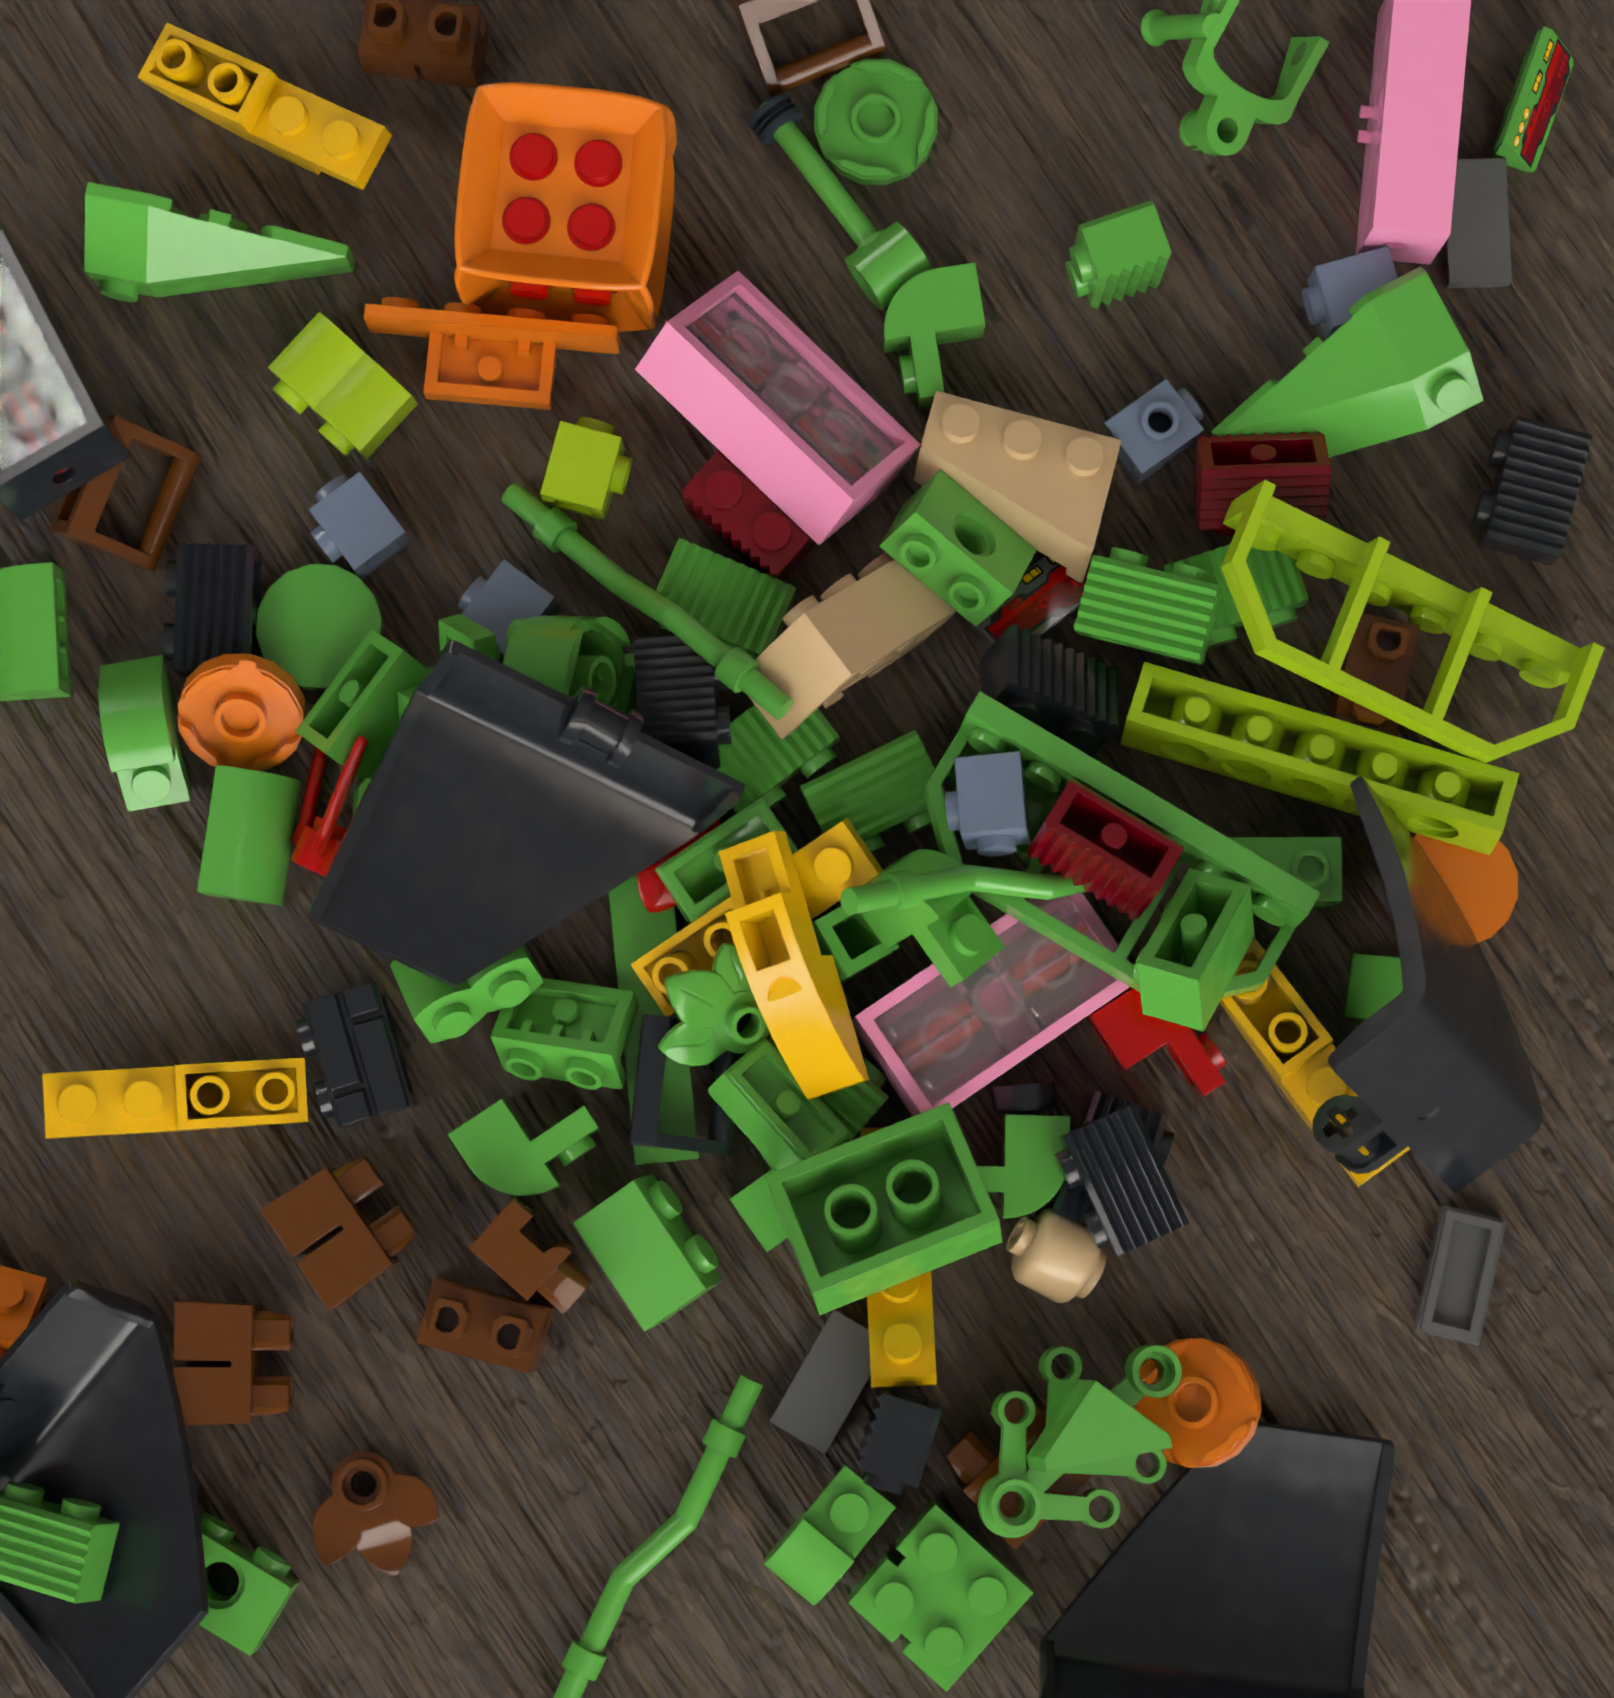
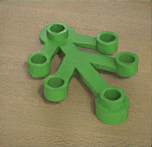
M1160 1345L1140 1346L1132 1351L1126 1360L1124 1367L1125 1377L1110 1391L1131 1407H1134L1144 1396L1150 1398L1168 1396L1180 1383L1182 1377L1181 1363L1177 1355L1167 1347ZM1051 1347L1044 1351L1039 1359V1373L1048 1383L1046 1426L1082 1372L1080 1356L1069 1347ZM1058 1354L1065 1355L1070 1364L1069 1372L1061 1379L1055 1377L1051 1370L1052 1360ZM1146 1359L1153 1360L1158 1370L1155 1380L1151 1383L1144 1382L1140 1376V1366ZM1004 1391L995 1398L992 1404L993 1419L1001 1427L999 1473L983 1485L978 1498V1511L982 1522L991 1532L1006 1538H1018L1030 1533L1040 1519L1082 1521L1089 1527L1105 1529L1112 1526L1120 1515L1119 1500L1111 1491L1091 1488L1084 1491L1080 1496L1044 1492L1064 1473L1127 1476L1137 1483L1153 1484L1159 1481L1165 1474L1167 1467L1166 1457L1161 1450L1149 1452L1153 1458L1154 1465L1152 1471L1146 1476L1140 1475L1136 1469V1459L1139 1455L1050 1472L1026 1470V1427L1035 1418V1404L1032 1398L1024 1392ZM1012 1398H1017L1023 1406L1022 1417L1015 1423L1009 1422L1004 1413L1006 1403ZM1012 1491L1018 1498L1019 1506L1013 1515L1006 1517L1000 1510V1500L1005 1493ZM1102 1496L1107 1502L1108 1509L1106 1515L1101 1520L1096 1521L1089 1513V1505L1094 1498Z

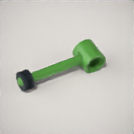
M788 93L779 94L759 107L749 119L748 126L753 131H756L755 134L759 136V140L763 145H769L777 141L858 246L855 252L844 259L845 264L868 299L879 310H883L890 305L897 291L907 281L922 272L931 270L932 267L914 238L897 221L885 230L877 231L796 126L803 116L801 110L798 107L795 108V103H791L792 99Z

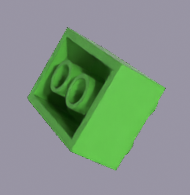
M949 1102L765 1175L772 1199L819 1316L1002 1243L999 1217Z

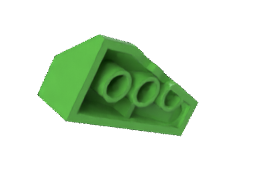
M1420 266L1365 294L1348 309L1352 315L1348 321L1324 342L1319 337L1315 338L1302 350L1307 356L1280 381L1268 380L1217 425L1211 433L1212 436L1216 434L1223 438L1227 434L1233 437L1239 434L1249 437L1253 433L1259 436L1265 433L1274 436L1278 432L1284 435H1288L1291 432L1300 435L1305 431L1312 435L1319 431L1325 435L1330 458L1427 430L1484 400L1470 351L1430 277Z

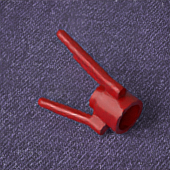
M361 735L356 738L324 817L316 816L314 820L327 762V755L317 747L315 749L299 822L290 842L296 844L290 860L323 876L326 875L347 828L336 823L367 747L368 740L365 736Z

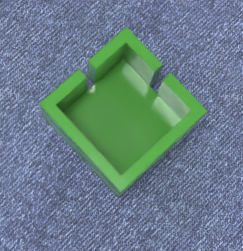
M932 1498L895 1540L896 1549L905 1558L897 1566L896 1559L886 1551L849 1592L848 1604L891 1643L900 1634L905 1636L901 1641L902 1652L947 1692L1029 1599L1033 1591L1027 1581L937 1500Z

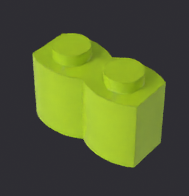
M320 311L268 366L271 372L280 380L272 390L299 415L308 406L325 421L318 432L344 456H347L355 448L368 459L418 405L413 396Z

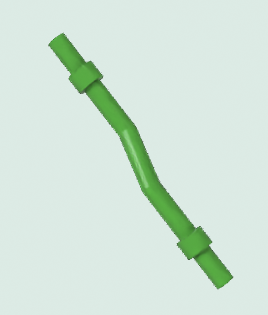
M513 483L506 489L501 501L534 528L533 536L553 553L563 552L612 594L665 626L716 669L714 676L734 693L743 691L777 720L787 714L794 700L759 672V662L742 648L735 647L731 649L677 603L626 573L577 532V523L558 507L549 509L519 483Z
M964 865L922 874H916L912 870L886 873L881 876L878 882L844 889L841 893V905L844 911L851 915L878 909H884L889 913H897L919 907L923 900L969 891L1050 900L1084 893L1085 890L1083 885L1074 886L1072 878L1063 879L1061 871L1043 874Z
M743 1374L740 1375L720 1419H712L702 1440L707 1447L676 1512L613 1569L580 1641L573 1640L562 1662V1666L566 1668V1671L553 1698H581L588 1681H596L607 1658L603 1650L633 1586L696 1529L729 1457H737L747 1436V1433L742 1430L762 1390L763 1384Z

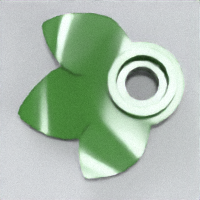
M724 942L720 946L713 961L711 971L691 969L668 975L665 978V987L669 1000L678 1018L681 1020L680 1023L665 1034L658 1045V1049L668 1058L680 1064L690 1066L706 1065L726 1051L737 1054L747 1053L763 1038L766 1037L767 1039L770 1031L761 1015L734 945ZM750 1013L751 1017L748 1025L742 1031L737 1032L738 1020L743 1015Z

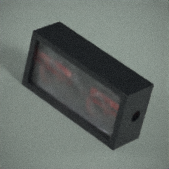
M1 229L0 500L22 521L130 458L131 454L31 263Z

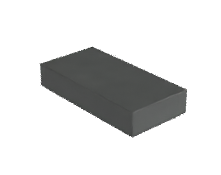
M1506 158L1457 159L1451 234L1444 243L1446 289L1508 287L1512 282Z
M1440 1205L1414 1322V1331L1472 1345H1480L1507 1220Z
M833 1310L769 1422L826 1454L870 1377L868 1328L841 1312Z

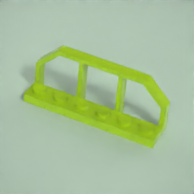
M1267 480L1260 482L1231 502L1223 524L1236 531L1221 569L1256 655L1470 759L1483 763L1490 762L1575 728L1605 647L1593 642L1579 648L1490 604L1489 601L1493 592L1483 587L1468 593L1387 553L1391 542L1380 536L1366 543L1273 497L1276 485ZM1251 547L1262 551L1277 550L1295 559L1297 568L1308 575L1320 579H1330L1332 577L1350 586L1321 660L1276 639L1246 563ZM1366 603L1380 607L1389 605L1409 615V623L1420 625V630L1433 634L1446 633L1452 636L1423 710L1340 670ZM1469 653L1487 661L1501 660L1519 669V676L1523 680L1538 687L1554 688L1567 683L1552 723L1495 745L1443 719Z

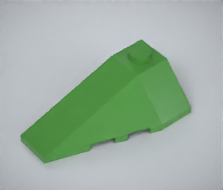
M87 183L85 192L84 272L96 286L101 287L100 294L125 302H137L139 294L165 297L354 272L356 258L347 244L277 226H262L261 233L258 235L248 232L249 226L242 221L231 218V214L210 209L208 214H200L199 218L196 219L188 217L185 212L177 208L171 207L173 199L103 184Z

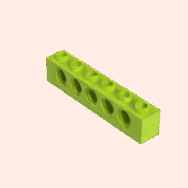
M1148 662L1143 664L1120 744L1360 816L1350 783L1361 775L1408 831L1487 855L1491 854L1504 831L1519 773Z

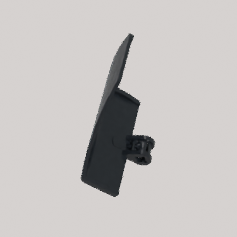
M450 640L426 669L415 688L309 909L308 917L332 931L454 988L702 834L740 801L745 784L641 733L645 718L644 714L634 709L625 713L597 699L596 690L586 685H583L572 697H569L458 641Z
M1360 775L1350 783L1383 879L1394 920L1400 953L1403 990L1397 997L1358 1025L1328 1057V1063L1333 1071L1358 1097L1341 1095L1325 1101L1314 1116L1312 1131L1316 1141L1328 1152L1334 1153L1336 1160L1350 1172L1356 1174L1370 1173L1380 1168L1406 1147H1409L1453 1192H1457L1530 1139L1540 1128L1543 1111L1515 1024L1496 978L1470 925L1420 844ZM1336 1114H1341L1347 1121L1342 1124L1335 1117ZM1364 1146L1369 1151V1154L1363 1155L1358 1149Z
M70 1279L65 1282L0 1358V1490H5L7 1481L35 1485L45 1489L43 1498L45 1501L60 1505L63 1498L89 1501L102 1507L99 1517L117 1521L120 1525L100 1601L73 1603L0 1580V1611L27 1641L71 1698H134L209 1613L204 1547L195 1480L180 1400L158 1314L144 1303L76 1279Z
M1258 1422L1254 1436L1237 1456L1215 1467L1187 1468L1130 1531L1041 1640L1038 1664L1039 1698H1365L1364 1683L1370 1630L1395 1456L1393 1442L1388 1439Z

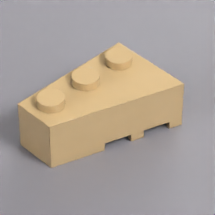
M936 391L920 446L913 480L920 485H924L941 469L1036 550L1066 567V575L1083 583L1093 553L1122 440Z
M885 552L858 573L860 580L856 581L851 573L847 574L820 596L823 600L822 602L818 603L812 595L791 609L782 618L788 628L755 659L760 664L759 672L794 700L787 714L777 720L753 699L751 700L782 740L795 731L822 704L827 709L844 696L843 690L866 676L869 678L873 677L928 639L957 611Z

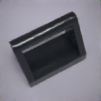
M644 1014L629 1145L731 1155L735 1123L713 1098L711 1100L707 1139L657 1134L666 1055L658 1049V1045L665 1034L680 1023L681 1020L674 1017ZM737 1026V1032L742 1031L745 1027ZM726 1051L716 1058L713 1083L742 1057V1054Z

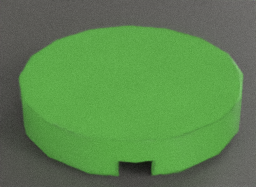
M863 59L850 64L849 68L843 69L837 75H833L824 84L815 104L814 137L823 159L840 176L861 185H889L911 176L927 160L937 138L938 108L929 89L923 84V80L911 68L890 59Z
M308 564L286 572L268 588L257 611L256 637L263 658L278 664L294 677L299 687L305 690L325 691L371 629L383 636L384 619L376 596L357 575L336 565Z

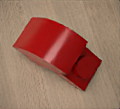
M1135 989L1117 997L1086 1018L1120 1072L1127 1070L1164 1045L1198 1097H1204L1226 1083L1218 1071L1226 1066V1062L1211 1038L1206 1033L1197 1038L1189 1027L1143 1014L1140 992Z

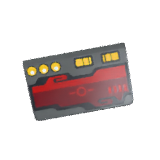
M1048 556L1043 557L1025 571L1014 594L977 627L991 645L996 642L1009 626L1019 625L1020 630L1030 629L1031 635L1041 634L1042 638L1078 611L1091 561L1089 562L1083 583L1065 574L1066 567Z

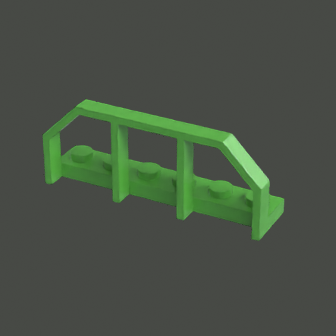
M982 692L978 693L967 711L959 731L923 791L939 852L953 858L962 866L965 864L962 863L954 831H949L946 801L942 784L955 765L954 758L961 755L968 742L983 755L1020 751L1025 768L1024 775L1037 787L1050 793H1057L1059 790L1063 791L1072 778L1185 846L1160 891L1141 917L1132 920L1114 953L1024 900L1025 897L973 892L974 895L1140 992L1139 985L1134 984L1133 981L1135 965L1126 959L1182 863L1198 871L1249 884L1251 887L1253 913L1262 920L1279 926L1254 971L1233 976L1222 998L1258 990L1264 984L1295 928L1309 915L1321 894L1315 888ZM1034 858L1026 872L1040 873L1045 865L1040 866L1039 859Z

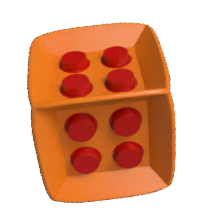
M500 82L478 86L475 89L466 124L455 217L454 247L456 269L454 272V283L462 303L482 308L483 314L507 316L509 309L526 308L544 313L545 319L570 321V317L574 314L598 315L606 318L608 325L617 326L619 332L654 329L657 325V316L664 292L674 204L675 174L673 155L677 145V131L674 114L670 107L641 96L591 88L525 82Z

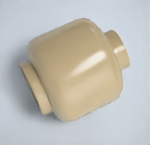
M1052 1208L1043 1209L1032 1220L1026 1216L1022 1217L1013 1228L1006 1245V1250L1013 1253L1011 1271L1014 1279L1056 1303L1069 1302L1075 1296L1085 1298L1099 1281L1107 1258L1106 1254L1101 1251V1248L1097 1249L1086 1224L1054 1213Z

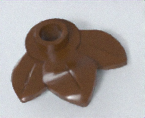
M357 1451L342 1459L333 1472L331 1479L333 1495L317 1509L314 1515L313 1540L316 1553L325 1566L340 1561L357 1548L359 1553L374 1567L390 1576H397L407 1563L412 1550L413 1534L411 1527H420L436 1522L439 1519L437 1502L432 1490L418 1477L395 1473L389 1461L378 1453ZM367 1471L375 1477L376 1488L373 1493L363 1495L356 1491L353 1479L357 1472Z

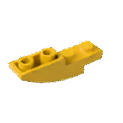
M166 23L138 75V78L143 83L226 130L317 175L320 172H324L361 190H364L393 136L385 126L283 81L271 69L170 23Z
M848 818L792 854L811 920L839 902L844 889L864 885L883 871ZM731 896L630 964L666 1017L673 1014L675 1010L666 991L665 978L668 975L691 969L711 971L713 961L720 946L724 942L734 945L725 916L726 912L735 909Z
M771 831L719 851L718 853L735 908L726 912L725 916L737 954L771 1036L807 1100L816 1099L868 1081V1073L833 955H821L786 832Z
M1255 937L1234 976L1253 972L1265 952ZM1276 964L1264 984L1258 990L1221 998L1219 1003L1311 1131L1314 1116L1325 1101L1341 1095L1358 1097L1333 1071L1328 1063V1057L1336 1049L1332 1044L1333 1038ZM1336 1114L1335 1117L1342 1124L1347 1121L1341 1114ZM1364 1146L1358 1149L1363 1155L1369 1154V1151ZM1406 1147L1380 1168L1370 1173L1356 1174L1348 1171L1344 1166L1342 1167L1359 1188L1409 1151L1410 1148Z
M305 1058L42 1074L45 1139L308 1122Z
M861 1128L860 1135L862 1137L882 1128ZM931 1271L867 1296L871 1388L936 1385Z

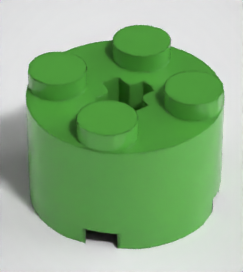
M536 615L527 619H516L511 622L506 634L507 648L503 659L504 665L569 697H572L583 685H586L596 690L597 699L625 713L634 709L636 700L635 666H626L622 646H632L627 633L618 622L608 617Z

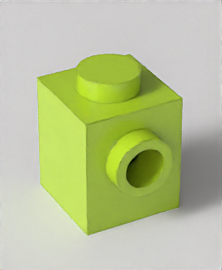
M578 417L576 425L560 421L540 492L545 505L606 520L613 492L621 495L624 494L632 466V458L623 456L625 447L622 437L613 435L614 426L588 417Z

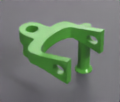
M1203 0L1200 13L1168 15L1163 10L1153 9L1145 14L1140 26L1144 41L1154 47L1162 46L1168 40H1191L1183 60L1182 70L1188 82L1193 88L1203 94L1204 98L1199 109L1191 110L1184 115L1179 127L1180 138L1186 147L1193 145L1191 150H1201L1203 153L1211 156L1234 155L1240 151L1246 143L1254 123L1263 125L1287 123L1292 117L1297 102L1325 52L1329 41L1321 36L1291 37L1275 95L1267 99L1259 97L1233 82L1219 68L1214 59V48L1240 0Z

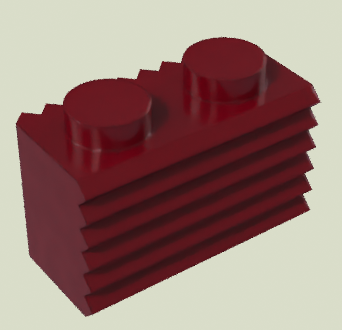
M1304 431L1300 435L1293 432L1284 435L1278 432L1274 436L1268 433L1262 436L1253 433L1249 437L1243 434H1239L1236 437L1227 434L1223 438L1216 434L1211 438L1204 435L1198 437L1193 494L1198 531L1211 530L1219 535H1234L1236 530L1223 524L1231 502L1264 480L1276 485L1273 497L1326 522L1331 464L1325 435L1319 431L1312 435Z
M720 450L711 457L683 489L686 512L694 511L695 519H703L705 528H713L714 536H723L724 544H732L733 553L742 552L743 561L751 560L752 569H761V573L767 574L772 578L784 581L816 544Z
M1071 778L1027 849L1029 859L1038 858L1040 866L1049 864L1052 873L1061 871L1063 879L1072 878L1074 886L1083 885L1085 893L1095 892L1097 900L1106 898L1108 907L1117 905L1119 914L1128 912L1130 920H1135L1141 917L1160 891L1185 846Z

